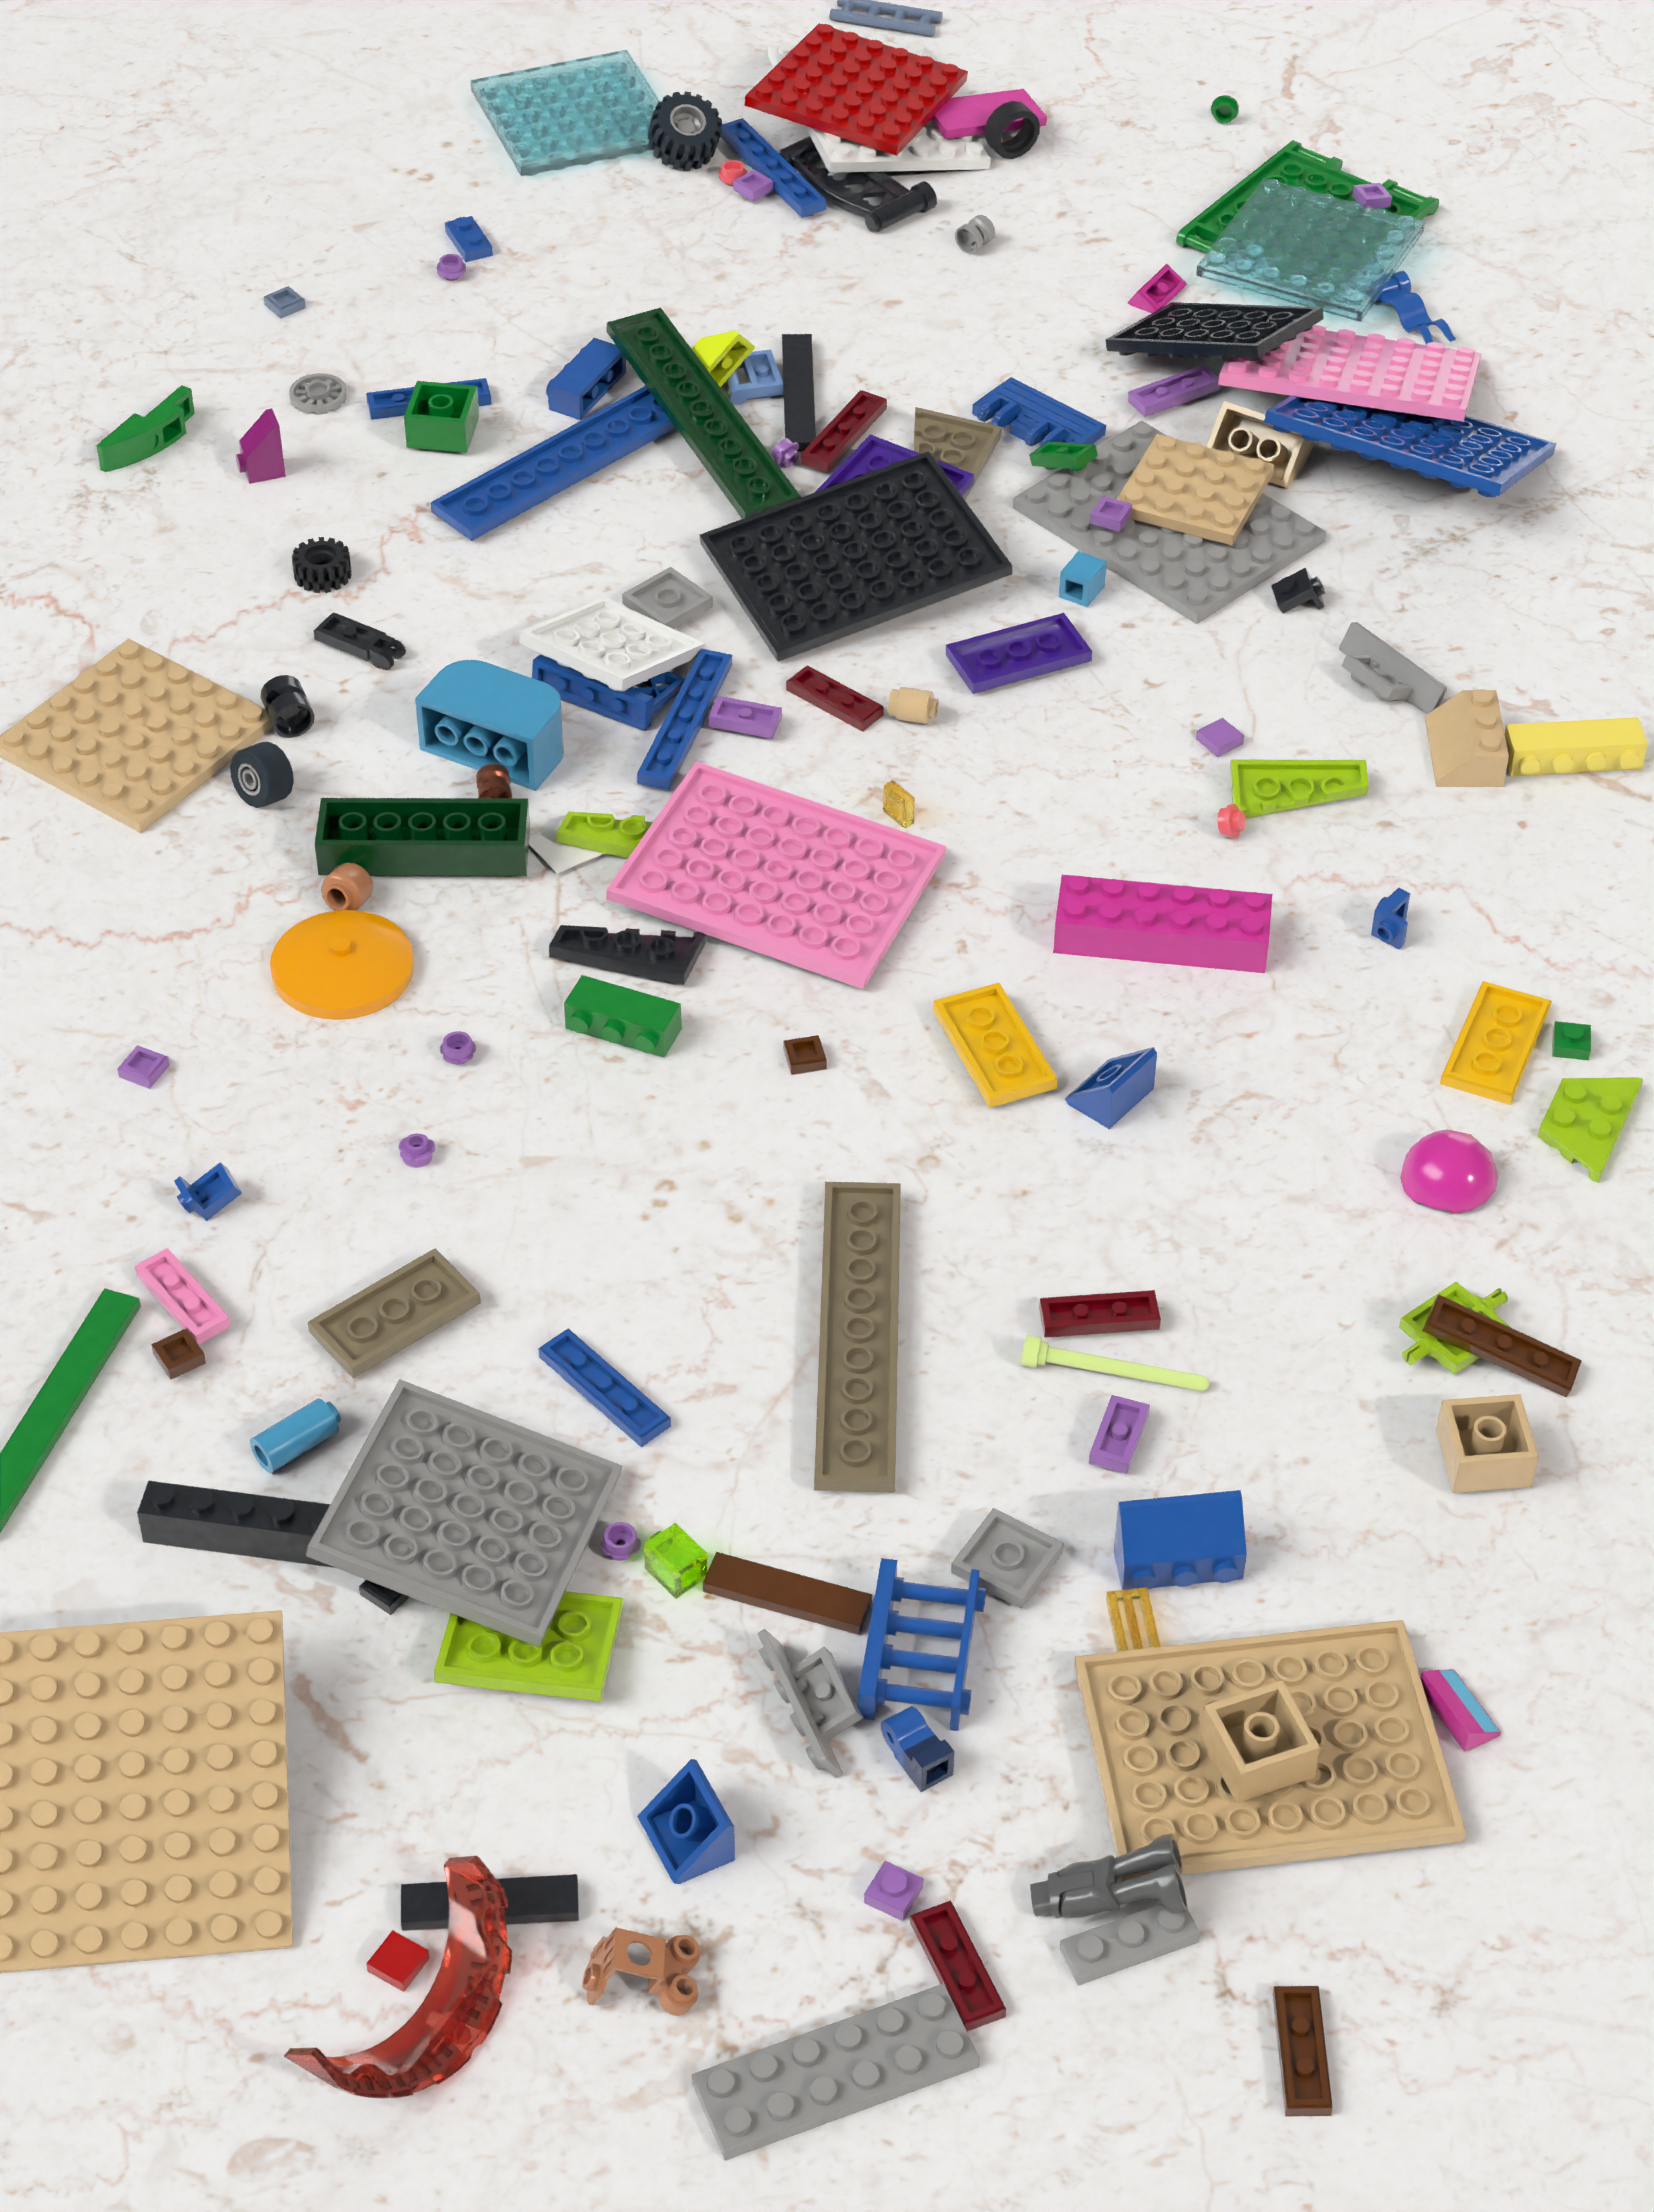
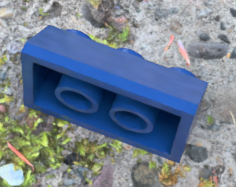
M1241 1490L1118 1502L1114 1556L1122 1591H1146L1152 1588L1168 1586L1187 1587L1193 1584L1209 1582L1228 1583L1233 1580L1243 1579L1247 1552Z

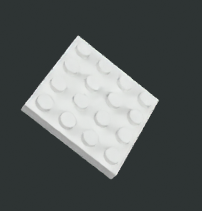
M605 597L520 631L519 639L520 644L532 649L534 653L554 659L559 665L571 667L581 672L586 678L596 679L607 684L610 689L615 691H625L632 686L697 658L700 650L704 649L705 644Z

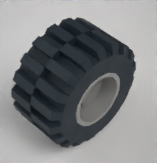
M686 91L684 95H681L680 92H673L672 97L666 95L663 97L662 102L659 101L656 104L647 133L648 146L650 150H654L653 155L655 158H661L662 164L665 166L670 164L673 166L672 169L678 170L679 167L683 168L684 171H690L691 167L697 170L702 167V164H708L711 157L714 156L722 132V119L718 117L719 112L717 108H711L712 103L709 100H702L703 96L699 94L692 96L691 92Z

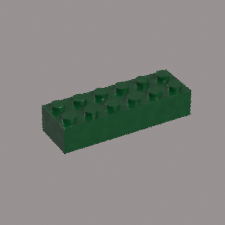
M321 798L315 838L318 875H329L341 864L355 863L363 867L370 876H527L530 840L528 798Z

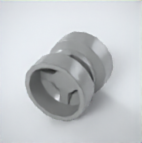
M984 215L975 216L968 224L962 225L955 232L957 245L968 254H973L982 245H986L995 237L994 225Z

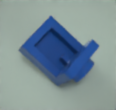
M1398 887L1389 897H1383L1374 911L1371 935L1396 949H1401L1405 944L1408 925L1406 917L1410 899L1409 892Z
M221 1162L191 1185L181 1176L174 1180L180 1191V1194L177 1195L180 1204L188 1213L191 1214L196 1211L206 1221L242 1194L229 1169Z

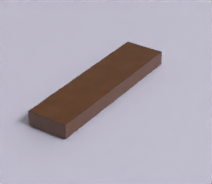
M1439 1294L1432 1304L1422 1330L1564 1397H1567L1571 1392L1582 1361Z
M720 1552L715 1553L702 1583L703 1592L858 1635L872 1604V1594Z

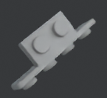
M1358 622L1350 624L1339 646V650L1346 655L1341 666L1351 673V678L1354 681L1368 685L1374 690V695L1377 698L1386 702L1407 699L1426 714L1439 707L1447 691V687Z
M766 1629L761 1630L757 1633L763 1645L759 1653L767 1667L771 1671L775 1670L779 1678L774 1684L782 1699L787 1704L790 1703L794 1710V1713L790 1715L792 1723L803 1737H807L810 1746L806 1748L810 1760L818 1770L825 1768L835 1778L838 1777L843 1771L828 1741L863 1719L832 1653L823 1647L792 1667L781 1643Z

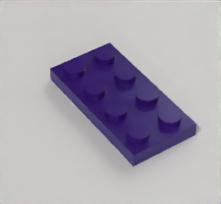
M1065 613L947 644L945 654L972 694L1092 661V650Z

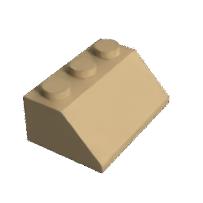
M1223 401L1206 447L1229 451L1236 455L1252 459L1256 458L1263 462L1274 464L1273 476L1269 483L1287 489L1306 465L1314 442L1303 439L1302 434L1296 432H1278L1273 429V425L1264 423L1265 414Z
M1462 690L1426 715L1425 724L1436 787L1504 786L1509 755L1496 690Z

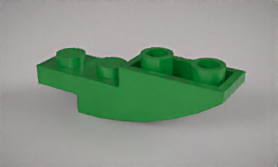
M181 385L145 417L134 413L96 446L100 470L109 472L140 462L164 450L186 434L185 422L195 414L191 388Z

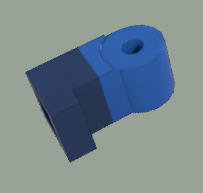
M908 1707L881 1722V1731L887 1745L920 1792L953 1776L955 1751L945 1739L939 1740L927 1725L922 1714L915 1707ZM936 1765L938 1766L935 1772L927 1775V1770Z

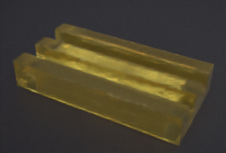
M1137 1588L1108 1591L1106 1593V1603L1117 1652L1128 1650L1118 1601H1123L1133 1650L1143 1649L1132 1599H1139L1149 1647H1161L1148 1589Z

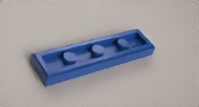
M486 378L449 382V384L477 386L479 406L492 405ZM415 387L366 393L371 420L404 416Z
M569 1328L538 1348L539 1358L640 1447H643L671 1427L670 1416Z

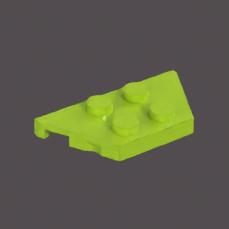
M1639 1077L1562 1078L1540 1125L1538 1137L1550 1147L1558 1149L1561 1156L1571 1164L1576 1160L1589 1170L1588 1177L1599 1183L1641 1090L1643 1079Z

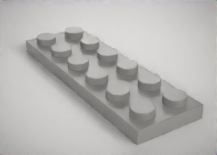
M943 1983L693 2073L692 2085L722 2156L726 2161L979 2068L980 2058Z

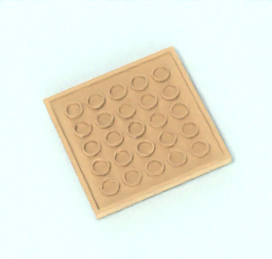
M128 638L1 734L0 758L142 833L230 763L232 757L239 750L251 746L270 731L273 726L265 708Z

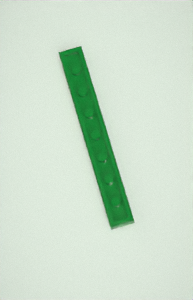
M104 1288L0 1452V1533L139 1311L141 1304L138 1297Z

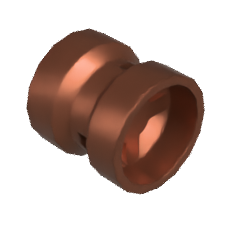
M488 764L478 770L476 774V783L479 789L478 798H512L510 776L504 766Z

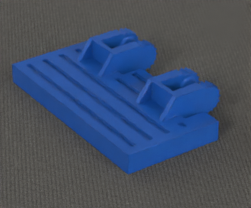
M1012 377L973 403L972 414L977 416L978 420L986 422L992 419V425L1002 428L1010 424L1009 433L1024 440L1027 445L1032 447L1040 442L1041 447L1048 441L1094 444L1105 436L1106 433L1105 424Z

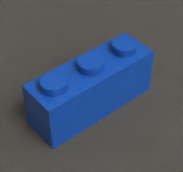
M593 338L564 366L563 370L554 379L549 381L546 388L549 410L581 420L626 374V358L615 344Z

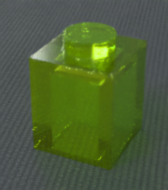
M674 1523L664 1531L654 1533L644 1543L645 1569L675 1599L705 1579L707 1574V1552L677 1523Z

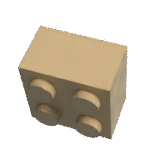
M1521 1394L1442 1400L1436 1432L1453 1493L1532 1487L1539 1456Z
M1283 1680L1204 1705L1200 1736L1236 1803L1315 1777L1320 1746Z

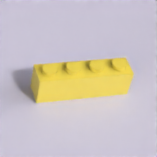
M1638 717L1506 724L1505 739L1509 755L1507 768L1510 776L1642 769L1648 745Z

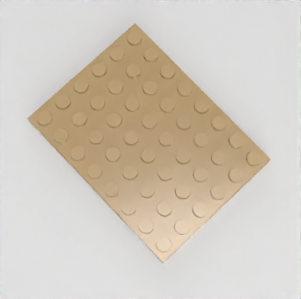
M1403 1620L1075 1656L1074 1668L1116 1857L1147 1846L1157 1837L1173 1833L1181 1856L1183 1871L1180 1875L1464 1842L1465 1827ZM1283 1680L1320 1746L1316 1775L1314 1778L1236 1803L1200 1736L1204 1705ZM1151 1870L1126 1875L1121 1877V1880L1123 1882L1154 1871Z

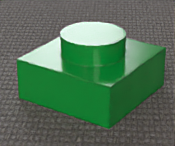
M1555 1021L1552 1037V1057L1589 1061L1591 1025Z

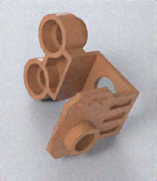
M615 1927L608 1938L603 1936L591 1952L589 1964L585 1969L582 1981L583 1989L587 1990V2002L590 2005H594L604 1993L608 1979L617 1970L648 1978V1993L658 1995L659 2003L667 2013L674 2016L686 2014L698 1999L697 1985L686 1974L699 1961V1945L694 1938L688 1935L674 1936L666 1944V1939ZM639 1943L648 1949L650 1959L647 1965H637L630 1960L627 1954V1948L630 1944Z

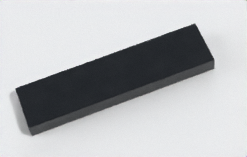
M577 1874L481 1880L488 1884L491 1889L498 1911L499 1925L579 1921ZM454 1881L401 1884L402 1931L463 1927L461 1907Z

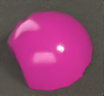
M1446 1129L1424 1136L1410 1148L1404 1159L1400 1180L1404 1192L1415 1203L1418 1201L1433 1209L1452 1211V1214H1460L1461 1212L1471 1211L1489 1200L1496 1191L1498 1174L1491 1152L1471 1134Z

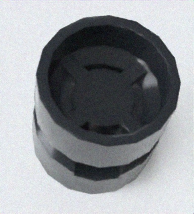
M280 675L264 684L260 698L275 732L286 738L298 737L306 733L312 727L315 715L300 681L293 676Z

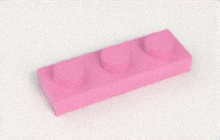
M168 1248L135 1265L136 1276L182 1329H188L198 1345L231 1327L227 1314Z

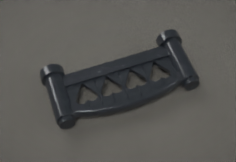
M810 136L780 150L779 154L792 167L797 168L801 176L823 197L847 211L864 217L865 224L871 232H879L919 211L925 213L937 205L935 191L925 181L912 186L909 190L882 171L848 172L845 179L834 180L832 175H827L829 173L827 167L818 168L815 163L810 162L822 160ZM866 184L860 193H853L851 188L845 187L847 185ZM884 196L882 202L876 206L870 205L867 200H863L869 197Z

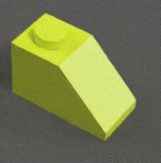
M735 330L702 337L692 347V350L721 388L756 347Z

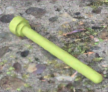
M1026 1335L1021 1360L1022 1366L1037 1368V1364L1045 1366V1363L1048 1362L1197 1391L1207 1390L1210 1384L1208 1378L1202 1375L1049 1347L1048 1342H1043L1042 1337Z

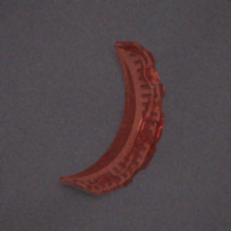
M478 1856L449 1858L444 1864L449 1894L447 1943L436 1979L426 1998L413 2016L390 2037L358 2053L338 2057H325L318 2048H290L284 2055L285 2058L336 2089L368 2098H399L413 2095V2093L433 2084H440L471 2059L473 2050L478 2045L483 2044L502 2007L499 1998L505 1974H510L512 1963V1950L507 1945L504 1908L509 1907L505 1891Z

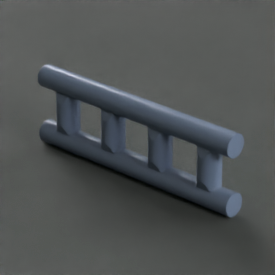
M837 0V6H841L842 9H831L829 15L830 20L927 36L935 35L936 27L935 25H930L931 21L941 23L943 18V12L872 0ZM854 9L865 10V11H868V13H867V14L856 13V12H853V10H854ZM879 13L894 15V17L886 18L878 15ZM905 17L920 19V21L917 23L904 21Z

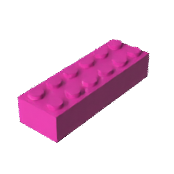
M1062 874L1055 921L1053 953L1265 973L1273 894Z

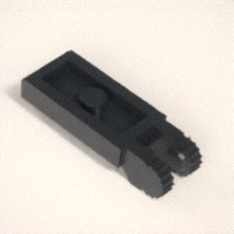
M335 612L313 630L315 640L364 660H370L375 667L386 671L394 665V658L401 659L406 654V647L398 639L395 640V638L386 635L385 632Z

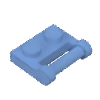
M771 349L751 352L737 368H744L748 380L747 384H740L736 370L727 380L730 389L728 395L730 401L735 405H741L751 398H769L775 395H783V382Z

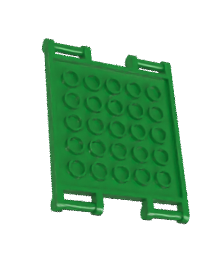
M1292 140L1178 232L1176 243L1183 247H1193L1214 256L1218 262L1225 265L1231 261L1235 253L1242 254L1253 261H1258L1277 270L1273 278L1274 286L1282 289L1287 287L1315 299V303L1321 306H1326L1337 291L1428 214H1435L1439 207V199L1433 196L1425 197L1400 187L1398 182L1388 179L1381 185L1392 196L1390 207L1378 208L1375 211L1364 210L1352 196L1354 185L1371 184V182L1342 171L1343 161L1334 156L1332 158L1326 157L1304 148L1302 143Z

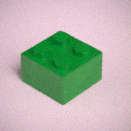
M417 381L404 415L406 447L419 448L421 450L430 449L452 453H467L479 419L477 386Z

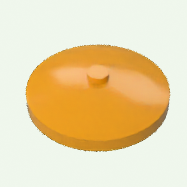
M337 910L309 917L285 932L273 949L270 968L275 990L289 1006L309 1016L342 1020L375 1013L398 999L411 982L414 971V958L408 937L395 923L382 916L365 911Z

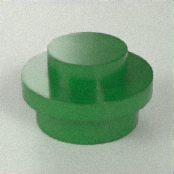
M1222 95L1213 100L1211 113L1218 122L1228 123L1238 115L1239 105L1233 97Z

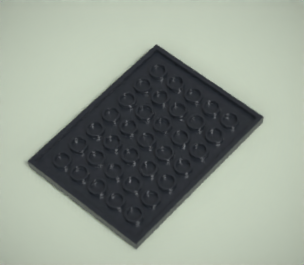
M929 451L699 535L701 546L777 662L1012 575V564Z

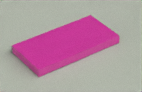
M1023 88L950 98L934 115L931 121L945 139L984 134L989 116L996 108L1010 101H1018L1026 105L1038 117L1040 127L1046 126L1047 116ZM1023 118L1011 122L1004 131L1021 129Z

